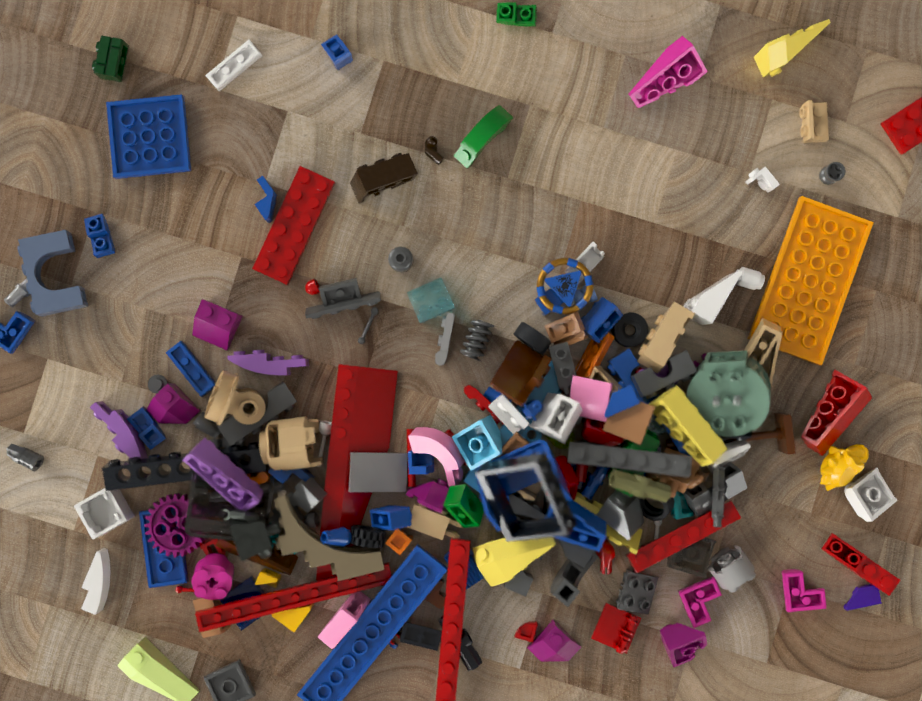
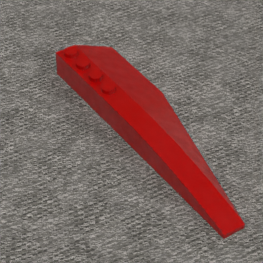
M338 365L324 489L327 495L323 498L320 536L324 531L345 527L351 532L352 525H361L372 492L348 491L350 452H388L398 371ZM331 564L317 567L316 580L337 575H333Z

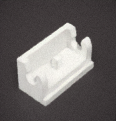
M592 242L576 260L581 262L591 272L604 258L603 255L605 253L597 248L595 242ZM569 266L565 273L567 274L579 270L577 268ZM581 273V276H580L578 285H579L580 282L584 279V276H583L582 273Z

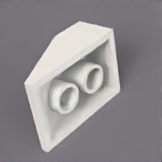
M737 271L729 274L692 297V299L689 298L683 307L695 313L691 320L702 326L712 324L742 272Z

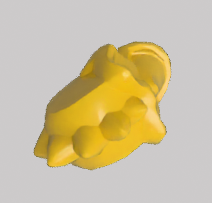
M855 444L846 449L831 446L828 449L829 454L823 459L820 472L822 478L820 484L825 485L827 491L835 487L848 485L855 475L864 469V463L869 458L867 447L862 444Z

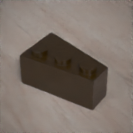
M402 153L393 155L391 159H380L374 165L368 166L365 164L358 167L350 185L358 203L364 202V197L371 194L378 196L380 191L388 188L394 189L414 180L418 173L410 154L402 155Z

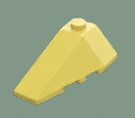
M830 20L808 27L805 32L803 29H800L791 36L787 34L766 43L754 56L763 78L768 75L773 77L781 73V69L831 23Z

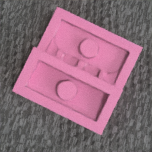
M573 376L570 399L580 403L583 409L580 417L606 422L607 418H605L604 414L610 401L613 383Z

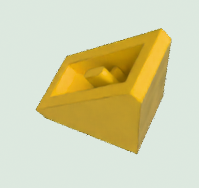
M313 603L271 615L292 632H295L313 607Z

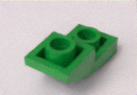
M516 2L497 3V23L536 27V5H517Z

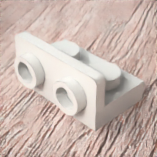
M503 394L498 396L489 405L492 412L512 434H515L516 431L518 432L522 428L525 429L529 425L524 416Z

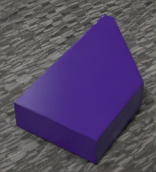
M872 584L856 587L848 603H845L844 609L849 611L882 604L879 589Z

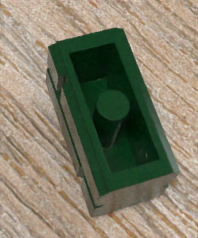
M102 35L100 41L96 44L97 58L92 63L94 74L101 79L122 82L129 45L122 39Z

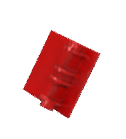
M605 603L591 639L616 649V652L620 654H627L641 617L624 610H618L617 607Z

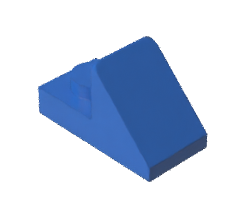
M338 35L321 44L336 70L343 68L353 61L351 52Z

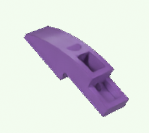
M253 350V354L246 355L245 351H236L234 355L228 356L229 361L244 369L268 375H290V368L309 366V359H303V355L291 356L292 359L284 360V356L272 357L271 361L270 354L264 353V350Z
M103 401L95 402L90 407L94 411V416L101 421L103 420L110 432L117 434L112 441L116 444L115 447L118 451L125 453L129 458L138 456L141 459L148 458L144 442L139 438V433L127 420L128 416L122 409L112 411Z

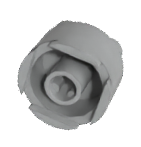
M737 545L734 546L735 549L730 550L729 547H726L717 552L710 559L712 564L707 566L721 588L730 592L737 591L740 585L746 581H751L756 576L754 565L741 547Z

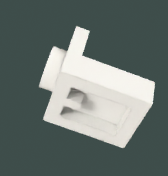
M766 166L761 170L756 168L748 174L750 178L746 181L748 185L757 179L760 188L767 192L780 185Z

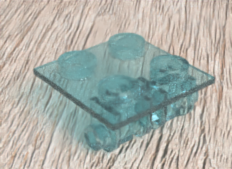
M442 278L407 292L419 323H426L427 320L436 318L438 315L442 316L441 314L447 311L451 312L455 308Z

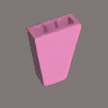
M361 591L351 593L323 628L318 638L333 650L358 621L371 599Z

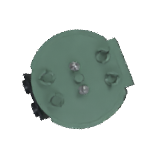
M748 350L708 352L705 360L696 368L697 372L693 374L687 390V399L698 409L699 414L710 424L712 430L723 441L734 438L744 441L752 438V431L761 426L767 417L770 407L771 383L767 372L758 361L748 358Z

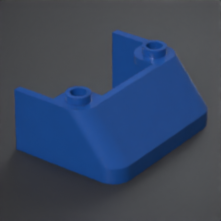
M534 441L492 460L496 461L546 453L548 460L552 464L555 476L560 482L564 496L567 498V501L572 500L564 476L546 441ZM535 467L496 473L509 503L510 494L541 481ZM476 476L485 515L494 527L500 531L501 528Z

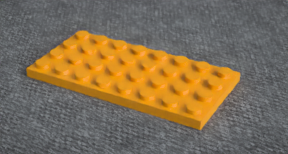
M800 196L747 339H751L762 318L781 326L782 336L779 351L822 366L874 222Z

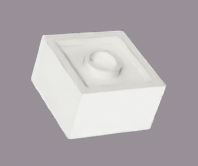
M104 488L74 505L92 540L135 517L120 490L105 491Z

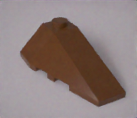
M229 520L215 546L239 556ZM273 543L274 548L269 558L263 559L256 554L247 559L290 576L299 557L296 554L282 556L281 549L278 550L276 544Z

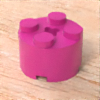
M212 553L197 562L192 577V588L197 597L207 600L223 599L226 597L232 587L235 569L233 563L227 560L228 558L225 555Z

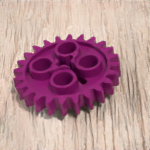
M176 493L174 497L172 494L166 495V498H159L160 502H154L155 508L148 509L152 515L145 516L150 522L144 524V526L150 529L145 534H151L148 542H155L153 549L159 546V553L166 550L167 557L172 553L174 558L179 556V554L183 557L187 555V552L189 554L194 552V548H199V542L205 541L202 535L208 534V531L204 530L205 527L209 526L208 523L204 522L208 516L202 515L206 510L205 508H198L201 502L193 503L195 497L187 500V494L180 496V493ZM171 507L176 510V516L171 514ZM187 517L192 519V526L187 523ZM162 524L166 526V533L161 529ZM178 534L183 537L182 543L177 539Z

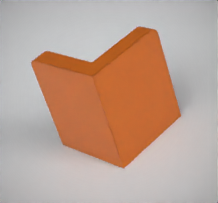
M395 529L385 544L401 555L414 536L411 534L407 535L401 529Z

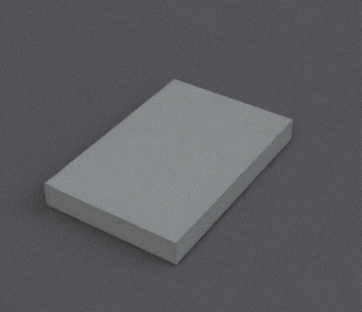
M350 452L348 491L406 492L408 453Z

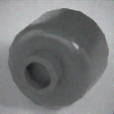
M406 247L394 248L388 257L390 266L396 272H407L413 266V255Z

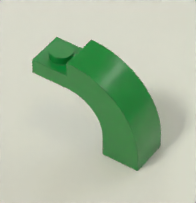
M501 105L496 106L468 133L461 142V146L454 154V157L468 169L490 141L503 132L514 117Z

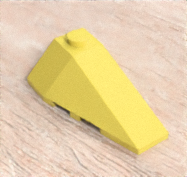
M554 537L510 542L502 538L474 547L473 552L477 568L489 585L493 587L512 580L516 574L526 569L531 562L540 558L554 547L556 543Z

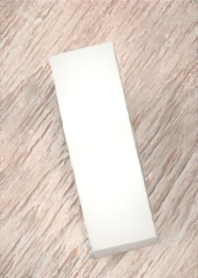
M106 548L96 552L82 585V588L88 590L81 609L94 615L104 609L110 587V559L108 549Z

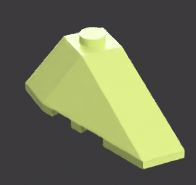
M146 637L137 643L117 665L131 680L174 701H191L200 691Z

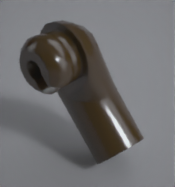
M430 136L425 141V154L437 165H440L444 157L437 152V138Z

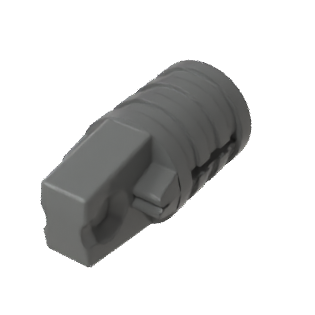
M10 444L6 448L7 456L11 457L14 462L34 472L43 464L44 456L28 448L15 444Z

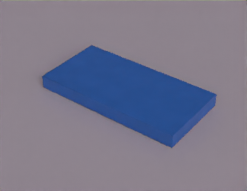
M171 507V514L176 516V510ZM148 510L139 511L148 587L154 588L188 583L186 555L182 557L179 554V556L174 558L172 553L167 557L166 550L159 553V546L153 549L155 542H148L151 534H145L150 529L144 526V524L150 522L145 516L152 514ZM162 524L161 529L166 533V526ZM178 534L177 539L182 543L183 537Z

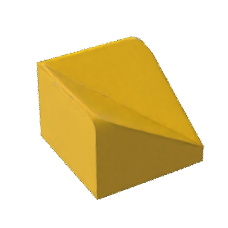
M264 568L260 571L255 585L267 584L276 588L282 575Z

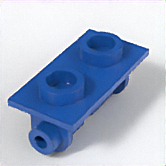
M531 400L527 404L524 403L520 410L528 420L531 418L536 421L534 416L542 410L543 405L540 401Z

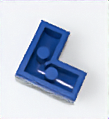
M16 311L6 326L0 322V347L13 354L34 325L35 320L22 312Z

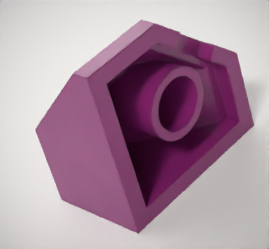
M167 383L152 398L146 409L159 424H188L201 411L175 383Z
M440 478L438 480L433 479L409 488L406 495L410 498L417 497L418 503L441 513L449 490L448 482Z
M553 619L527 648L541 662L569 661L579 651L581 646Z
M675 623L673 625L668 624L659 630L673 668L691 661L696 656L695 652L699 647L703 649L707 646L705 633L697 629Z

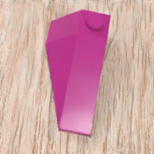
M681 36L665 49L630 91L629 96L636 107L640 108L658 100L661 95L668 92L670 94L674 93L681 86L685 85L687 87L693 84L708 71L694 45Z

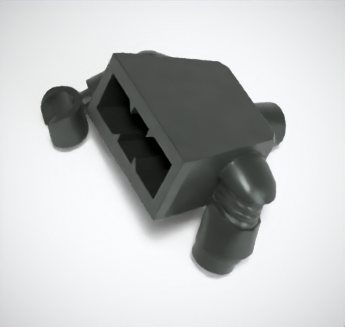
M232 505L222 509V511L228 513L223 516L224 520L232 518L230 520V529L241 562L256 554L263 559L269 558L274 548L270 536L281 533L278 521L266 525L263 515L235 509Z

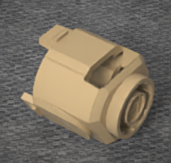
M307 416L273 420L266 426V431L260 432L259 447L262 461L264 464H269L273 470L286 471L322 465L323 457L314 458L313 443H315V433L320 432L318 419L308 420Z

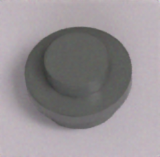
M154 375L148 381V388L151 392L157 394L168 381L162 375Z

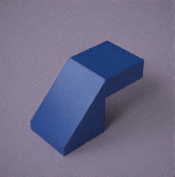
M261 176L257 181L267 196L255 203V206L263 218L270 223L273 220L277 194L267 179Z
M271 468L268 471L282 484L286 483L293 474L305 482L311 477L315 478L306 468L286 471L273 470Z

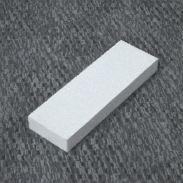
M247 40L205 76L220 92L261 58L262 54L250 40Z

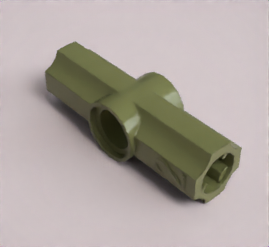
M615 469L610 474L609 486L615 489L627 491L629 494L644 499L648 497L665 503L670 499L671 486L652 481V479L638 474L632 475Z

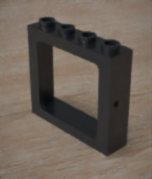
M546 453L484 462L475 472L507 542L569 536L575 527V517L568 506L567 498L562 492L560 482L555 476L552 464L548 460ZM535 467L556 517L519 521L496 473Z

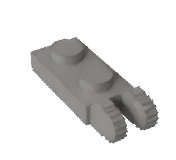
M447 312V316L442 318L441 327L444 328L443 335H439L437 344L441 348L435 354V362L439 366L444 365L447 359L455 318L454 313Z

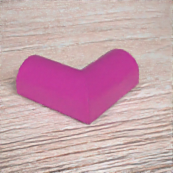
M797 569L782 571L785 608L787 612L827 609L824 588L805 589L803 571Z
M713 576L678 590L693 628L712 621L705 602L722 596Z

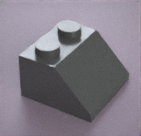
M618 490L606 500L596 515L606 521L610 527L628 541L645 522L639 497L634 495L630 497Z

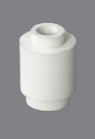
M745 267L736 270V272H742L736 285L751 290H760L762 288L765 275H762L761 272Z

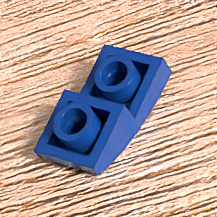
M99 214L85 218L87 236L91 239L94 256L100 258L114 254L115 248L105 216Z

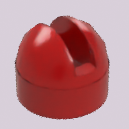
M315 278L306 283L305 290L308 294L316 295L320 293L319 284Z

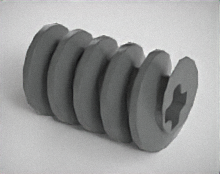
M477 319L471 321L474 328H468L472 335L465 336L469 340V342H463L467 349H461L460 352L464 356L481 361L478 359V356H484V353L480 349H487L483 342H489L490 340L486 335H492L488 328L495 327V325Z

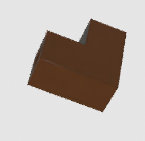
M442 578L425 598L426 601L440 610L445 605V595L440 592L445 582Z

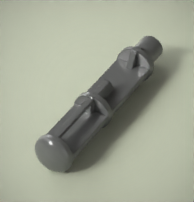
M723 466L713 467L712 518L713 527L719 528L722 527V519L724 518L725 468Z

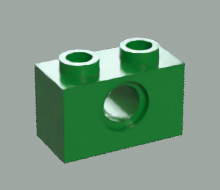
M466 484L450 486L443 506L463 528L479 527L484 514L482 502Z

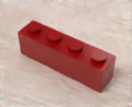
M834 370L832 379L827 384L822 399L816 405L817 409L814 415H811L801 435L806 446L823 456L872 399L868 388Z

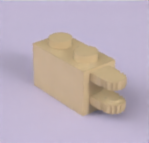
M415 502L411 512L412 525L408 526V528L443 540L444 535L457 539L460 538V534L447 529L448 524L463 528L456 519L448 515L447 510L443 509L439 513Z

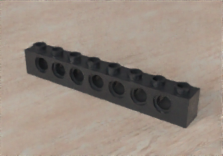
M252 442L248 446L240 447L239 444L231 445L227 449L216 447L222 454L227 455L235 466L241 468L245 474L267 470L268 464H264L262 461L259 442ZM172 452L168 454L169 456L154 454L145 459H141L139 456L131 457L128 461L113 459L108 461L102 468L105 491L203 478L192 468L186 469L182 466L183 459L188 453L181 454V452ZM247 454L251 460L248 462L243 461L241 455ZM162 464L169 465L171 471H165L162 468ZM142 467H148L151 473H144ZM122 469H127L130 472V476H125Z

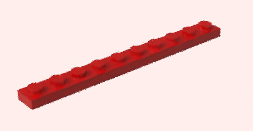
M451 538L436 701H456L471 540Z
M389 562L383 563L384 570L341 581H338L336 575L196 611L195 616L199 633L385 585L392 576Z

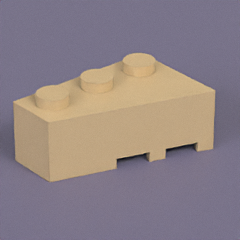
M674 302L664 315L660 314L654 324L657 326L655 330L651 329L646 339L649 341L641 346L638 352L640 357L637 362L647 368L651 367L655 373H658L665 366L676 347L680 335H683L685 332L686 324L694 317L695 313Z
M762 318L744 351L748 350V358H753L762 365L769 376L772 388L782 331L781 326Z

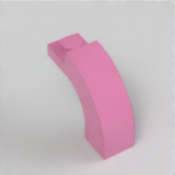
M415 428L408 436L412 452L427 453L435 456L445 469L449 487L458 485L463 478L461 466L465 460L454 440L446 433L434 428Z

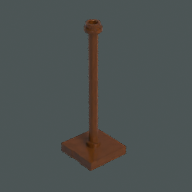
M774 413L775 430L753 432L752 438L745 440L776 438L780 452L787 455L796 454L791 414ZM671 438L666 440L667 448L672 450L677 448ZM736 438L727 439L723 441V443H730L737 440Z

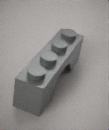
M284 381L267 391L268 403L263 417L258 422L249 425L242 424L231 415L224 419L221 425H217L230 446L234 443L235 445L242 443L246 440L244 436L249 433H257L262 429L261 425L267 421L270 422L278 419L279 413L282 411L288 412L295 407L294 403L297 401Z

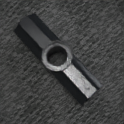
M442 616L440 619H438L441 626H443ZM464 628L462 631L460 658L467 670L470 671L479 667L482 659L474 648L469 633Z

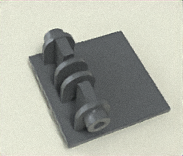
M626 569V572L623 573L622 581L624 583L620 584L623 589H619L618 599L616 600L617 609L649 614L659 577L635 573L633 570Z

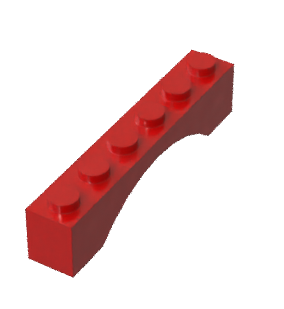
M732 500L725 501L724 518L722 519L721 528L713 527L711 509L681 527L640 546L637 554L629 552L625 555L633 570L638 573L741 519V516Z

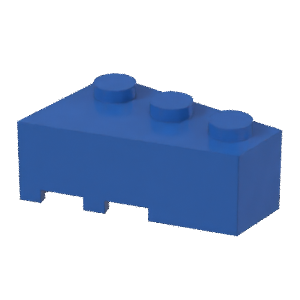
M573 500L568 501V506L575 517L576 525L569 536L554 538L600 552L606 537L607 522ZM551 503L544 518L556 517Z

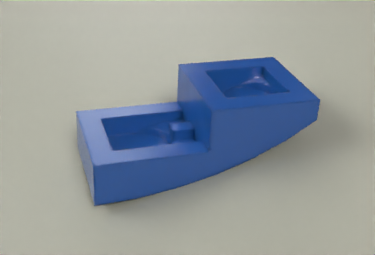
M144 406L127 418L139 433V438L150 450L166 439L160 426Z

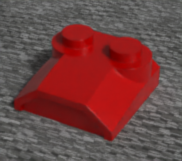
M585 418L582 436L585 440L608 447H617L619 444H622L624 438L603 430L605 422Z

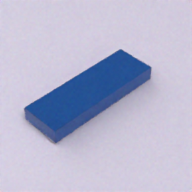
M179 341L166 352L200 397H204L214 388L216 382L183 341Z

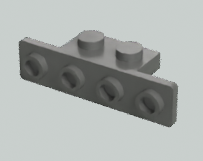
M357 278L319 286L323 304L306 308L305 316L306 318L317 319L328 313L333 315L341 312V310H355L363 305L373 306L381 301L380 291L361 295Z

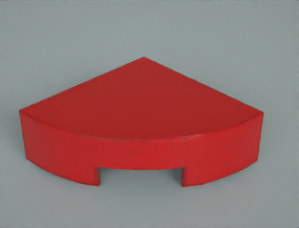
M531 621L522 624L516 630L514 637L533 642L538 622Z

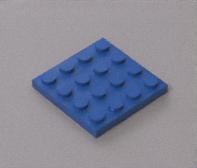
M182 94L106 102L113 178L122 179L191 171L185 100Z

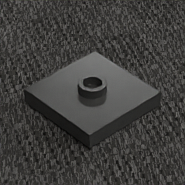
M240 659L203 677L214 701H246L256 695Z

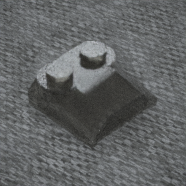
M705 537L667 557V567L706 578L716 540Z

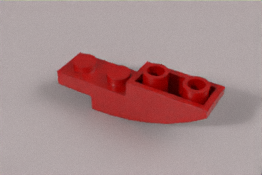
M831 533L821 548L832 558L888 596L892 594L901 581L833 533Z

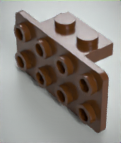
M516 340L492 378L490 386L516 404L523 406L535 387L539 388L545 380L543 377L547 375L551 368L548 366L551 358L547 355L543 357L524 343Z

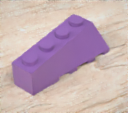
M206 438L202 439L183 459L189 467L236 509L246 511L261 500L264 491L260 488L259 484L246 476L241 468L235 466L227 455L222 454L215 444Z

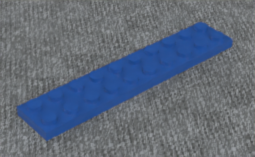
M417 544L366 607L358 621L333 648L301 688L297 696L304 701H342L447 572L448 567Z

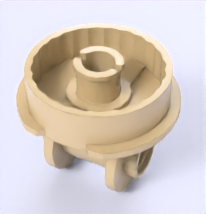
M222 370L210 395L204 418L217 422V425H221L226 413L233 415L242 424H254L263 417L265 402L261 395L252 388H236L239 380L237 373L233 374ZM246 403H252L250 408H243Z

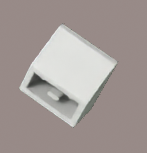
M547 393L542 402L543 408L535 415L536 421H532L530 428L565 444L583 409L579 402L564 395Z

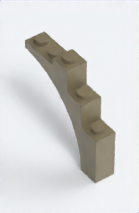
M286 490L278 491L277 499H274L276 510L281 512L282 517L279 518V523L282 530H280L281 533L278 534L275 541L277 549H281L282 556L303 551L305 562H309L310 569L331 564L333 575L337 574L338 581L384 570L380 548L340 547L322 543L321 536L308 528L298 517L290 503Z

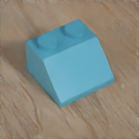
M491 415L452 436L470 471L502 454L501 431Z

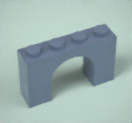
M61 230L18 239L19 246H17V250L23 259L22 271L27 276L28 283H26V289L31 294L32 302H30V306L35 315L43 317L88 307L83 287L75 286L61 290H49L41 279L42 266L49 258L76 252L72 234L69 231Z

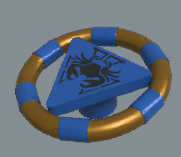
M559 258L549 262L541 270L537 279L536 289L540 301L547 309L558 314H572L588 304L593 293L594 284L592 275L581 262L571 258ZM560 265H567L579 270L546 278L555 267ZM582 273L586 284V291L583 298L574 306H571ZM544 281L568 307L555 305L548 300L544 289Z

